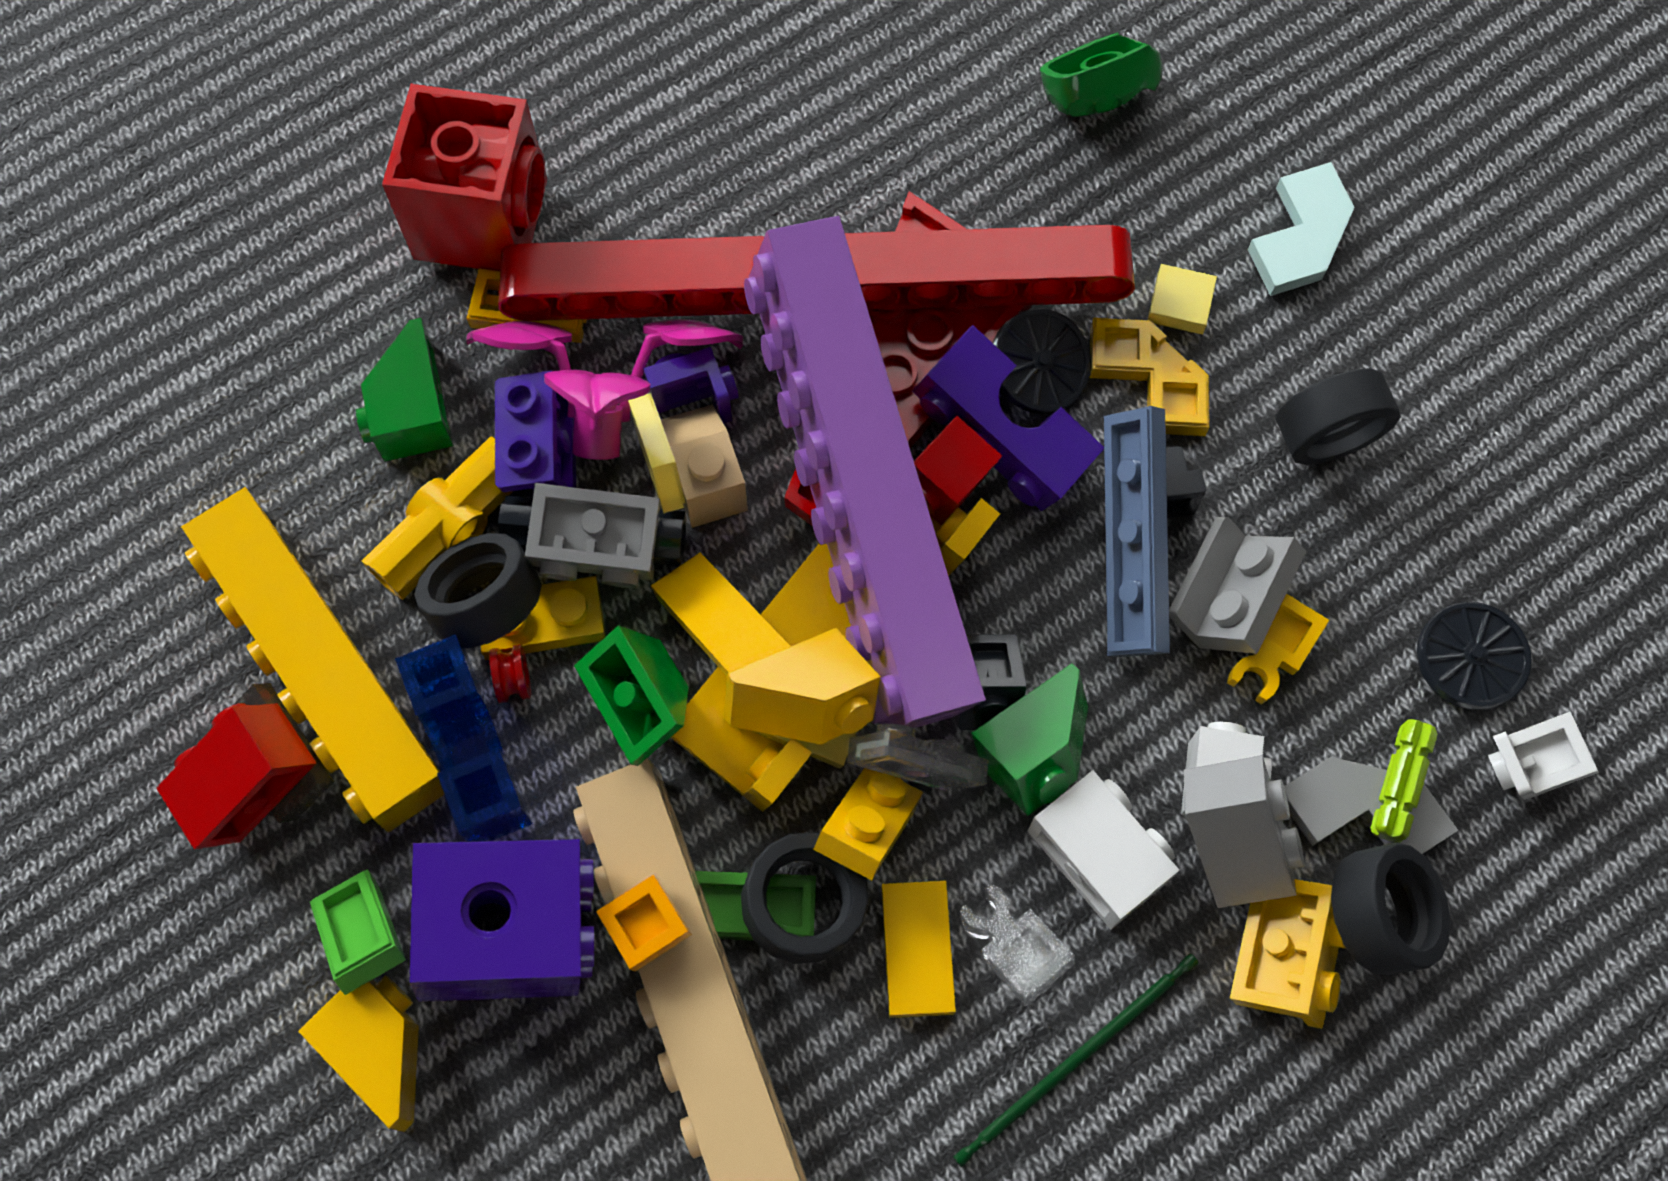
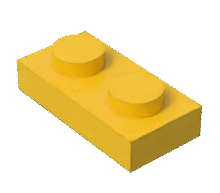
M596 576L580 578L575 581L543 584L538 603L521 624L505 636L489 644L481 645V653L485 660H489V652L493 648H499L501 652L509 653L512 651L513 645L522 644L525 654L603 640L606 637L600 589Z
M867 763L821 830L813 850L872 881L915 812L923 792L905 783L897 775L884 772Z

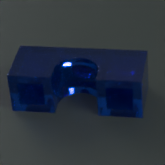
M453 635L395 658L415 715L422 723L441 768V772L437 773L460 835L467 842L494 841L532 825V819L472 662L457 636Z

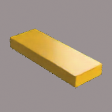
M701 552L651 585L660 603L726 676L727 673L791 647Z

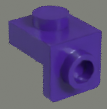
M711 347L686 355L681 353L670 354L659 359L654 365L643 368L645 379L651 384L649 394L651 393L658 413L711 397L715 410L723 424L732 421L730 401L739 398L737 387L730 367L728 365L718 367Z

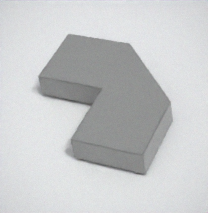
M1330 757L1285 785L1290 816L1311 846L1316 845L1361 815L1371 825L1375 810L1380 809V805H1383L1379 801V796L1387 770ZM1425 784L1423 785L1417 808H1413L1412 812H1410L1414 816L1409 837L1400 844L1411 845L1423 854L1459 831ZM1381 839L1384 845L1394 843Z

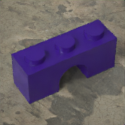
M972 325L927 373L912 392L920 399L922 409L931 419L939 424L946 425L958 416L996 449L1002 457L994 468L1008 480L1007 484L1010 491L1023 503L1029 506H1036L1040 511H1043L1064 496L1104 450V446L1062 407L1035 428H1025L1011 422L1000 407L999 390L1005 378L1017 365Z

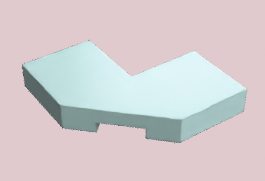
M1331 162L1281 177L1276 190L1294 226L1251 240L1248 247L1249 254L1270 296L1320 281L1328 269L1355 208Z

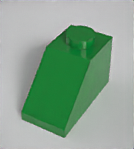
M422 318L409 320L362 382L361 389L365 407L356 409L357 423L364 443L373 442L384 462L454 446L433 343Z
M618 625L574 665L631 765L639 766L684 726L689 686L661 640Z
M1073 663L971 733L983 770L1027 816L1043 804L1054 802L1067 791L1071 784L1078 780L1088 704L1080 670Z

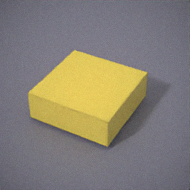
M1161 264L1147 320L1154 324L1203 335L1207 326L1217 276Z

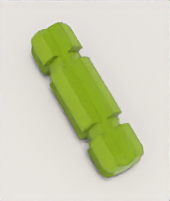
M1408 719L1400 726L1395 741V747L1399 750H1396V754L1391 755L1379 796V801L1383 805H1380V809L1375 810L1370 827L1371 832L1376 837L1394 843H1401L1409 837L1414 816L1410 812L1418 806L1430 763L1426 757L1428 753H1433L1438 735L1434 726L1414 719Z

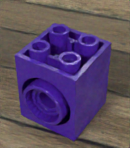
M580 839L413 843L410 984L418 1002L578 996L581 978H592V967H594V926H581L580 912H591L594 890L593 859H580ZM488 913H499L508 919L503 927L495 931H482L474 926L480 917Z

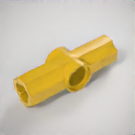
M490 436L446 480L435 478L422 486L409 502L406 518L362 560L366 569L394 596L403 600L417 586L419 578L430 563L448 548L468 538L482 535L488 523L487 516L505 500L506 496L513 492H502L495 485V438Z

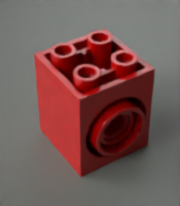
M410 84L382 186L413 260L500 271L501 252L506 247L515 244L532 243L548 180L544 154L537 141L527 99Z

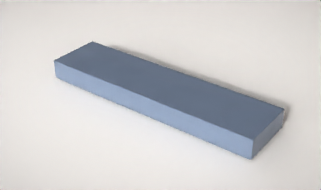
M1148 406L1104 416L1107 656L1129 657L1170 653L1165 409Z

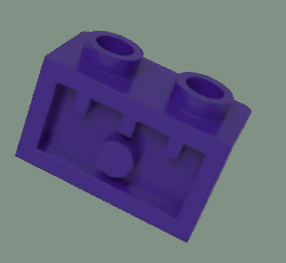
M552 370L504 377L495 381V485L502 492L531 488L534 491L535 483L577 488L576 455L573 454L574 418L568 417V401L544 382V374L553 372Z

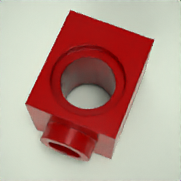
M958 416L914 460L930 517L941 526L986 478L1002 457L996 449Z

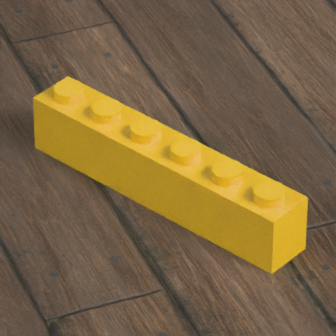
M246 487L181 526L194 546L184 552L186 557L205 582L213 578L218 582L224 593L215 598V601L235 629L245 624L255 640L246 645L247 650L266 676L275 671L287 687L277 694L279 699L297 724H301L308 719L319 736L309 743L330 774L339 768L351 785L342 794L363 824L373 818L389 833L452 790L264 510Z

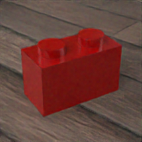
M238 703L221 711L213 719L211 730L196 746L187 749L176 758L174 762L175 768L156 787L194 850L241 842L317 764L278 703L261 705Z

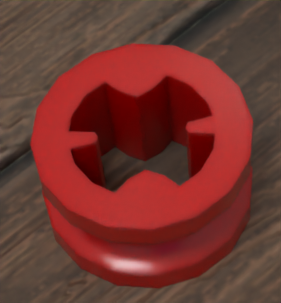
M513 645V649L509 653H503L499 648L490 649L491 677L498 703L508 702L509 696L513 694L520 695L522 700L530 699L531 681L523 645Z

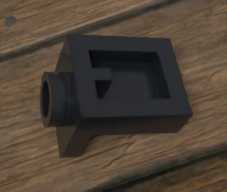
M966 634L986 700L957 715L960 730L978 729L1025 696L1027 685L1017 634Z

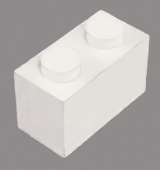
M1092 770L1037 814L1028 832L1109 929L1112 930L1166 885L1178 873L1179 869L1172 862L1175 859V854L1168 842L1152 828L1145 831L1129 812L1132 809V805L1123 790L1110 779L1103 782Z

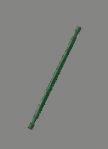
M1189 953L1180 961L1178 967L1171 973L1162 976L986 1127L973 1143L957 1152L953 1156L960 1167L964 1166L972 1159L973 1154L977 1150L993 1141L1173 986L1178 977L1194 968L1199 963L1196 957Z

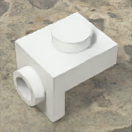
M1571 712L1510 735L1505 731L1493 736L1499 751L1488 755L1503 790L1516 787L1519 795L1524 800L1599 773Z

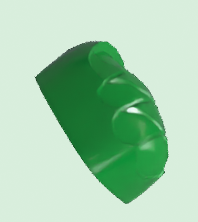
M1117 32L1089 42L1046 62L1040 67V73L1047 99L1051 101L1055 109L1068 116L1080 117L1114 110L1130 101L1137 93L1145 89L1156 91L1162 81L1163 64L1160 52L1155 48L1122 36Z

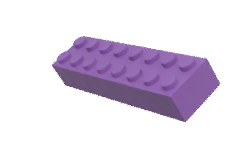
M834 216L767 230L758 254L753 257V267L749 278L744 280L746 301L750 312L753 315L759 313L765 331V335L761 336L763 359L769 371L776 370L782 392H779L777 395L780 417L785 428L793 427L799 450L794 452L796 472L803 486L810 485L816 508L811 511L812 526L819 544H827L834 566L828 570L830 588L835 601L838 604H845L851 624L850 627L846 628V639L880 675L874 720L871 722L873 724L880 723L884 737L952 718L986 699L840 217Z

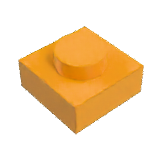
M654 874L596 911L629 969L634 972L692 935L665 888Z

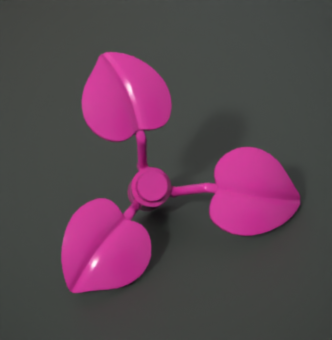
M670 319L644 324L643 333L648 335L644 339L631 375L622 373L593 374L583 370H571L566 347L563 343L572 341V333L560 327L540 322L513 321L480 328L467 334L466 343L469 345L478 341L509 350L544 349L552 353L558 361L560 371L545 373L544 382L568 401V417L574 418L573 454L586 459L607 460L620 456L622 422L630 421L631 410L628 400L644 396L650 392L651 384L642 379L643 368L646 367L650 355L656 347L667 343L678 346H697L730 342L741 349L743 346V336L706 322L690 319Z

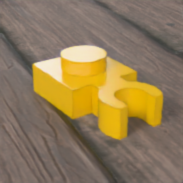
M1286 594L1258 653L1241 659L1230 671L1227 684L1234 687L1241 680L1244 673L1254 672L1263 681V688L1258 693L1255 701L1259 704L1265 703L1278 689L1280 682L1278 667L1294 675L1300 669L1330 620Z

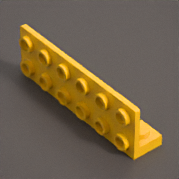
M982 498L967 514L957 507L942 526L931 517L948 576L965 560L1000 515L997 510ZM818 544L761 613V616L790 646H794L834 628H837L846 638V628L851 626L845 604H838L835 601L830 588L828 570L834 566L827 544ZM717 667L686 705L684 726L671 738L763 812L773 804L812 752L795 739H789L783 745L750 730L731 727L724 720L727 676Z

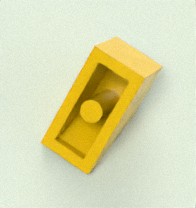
M834 628L727 673L724 719L731 727L821 745L840 735L853 734L874 720L880 675L840 631Z
M385 975L378 983L375 980H371L347 995H344L340 990L298 1032L389 1129L405 1132L414 1123L419 1026L405 1012L413 1002Z

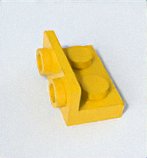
M1295 879L1296 896L1250 903L1230 999L1236 1005L1298 1017L1308 1026L1322 1029L1326 1011L1333 1013L1338 1004L1341 981L1339 973L1334 972L1338 949L1346 947L1342 942L1334 921L1331 900L1332 885Z

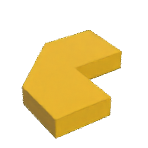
M1093 318L1090 327V378L1147 381V407L1154 406L1165 409L1166 434L1206 436L1210 428L1209 375L1193 360L1187 361L1166 341L1167 336L1149 320Z

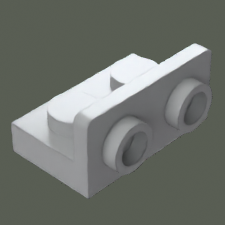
M535 483L525 557L534 567H540L539 575L545 578L575 581L577 579V572L602 575L601 583L605 585L637 588L639 579L652 581L654 577L653 559L661 506L660 498Z
M1216 517L1169 609V617L1199 648L1257 654L1307 551L1294 537L1245 536L1229 517Z

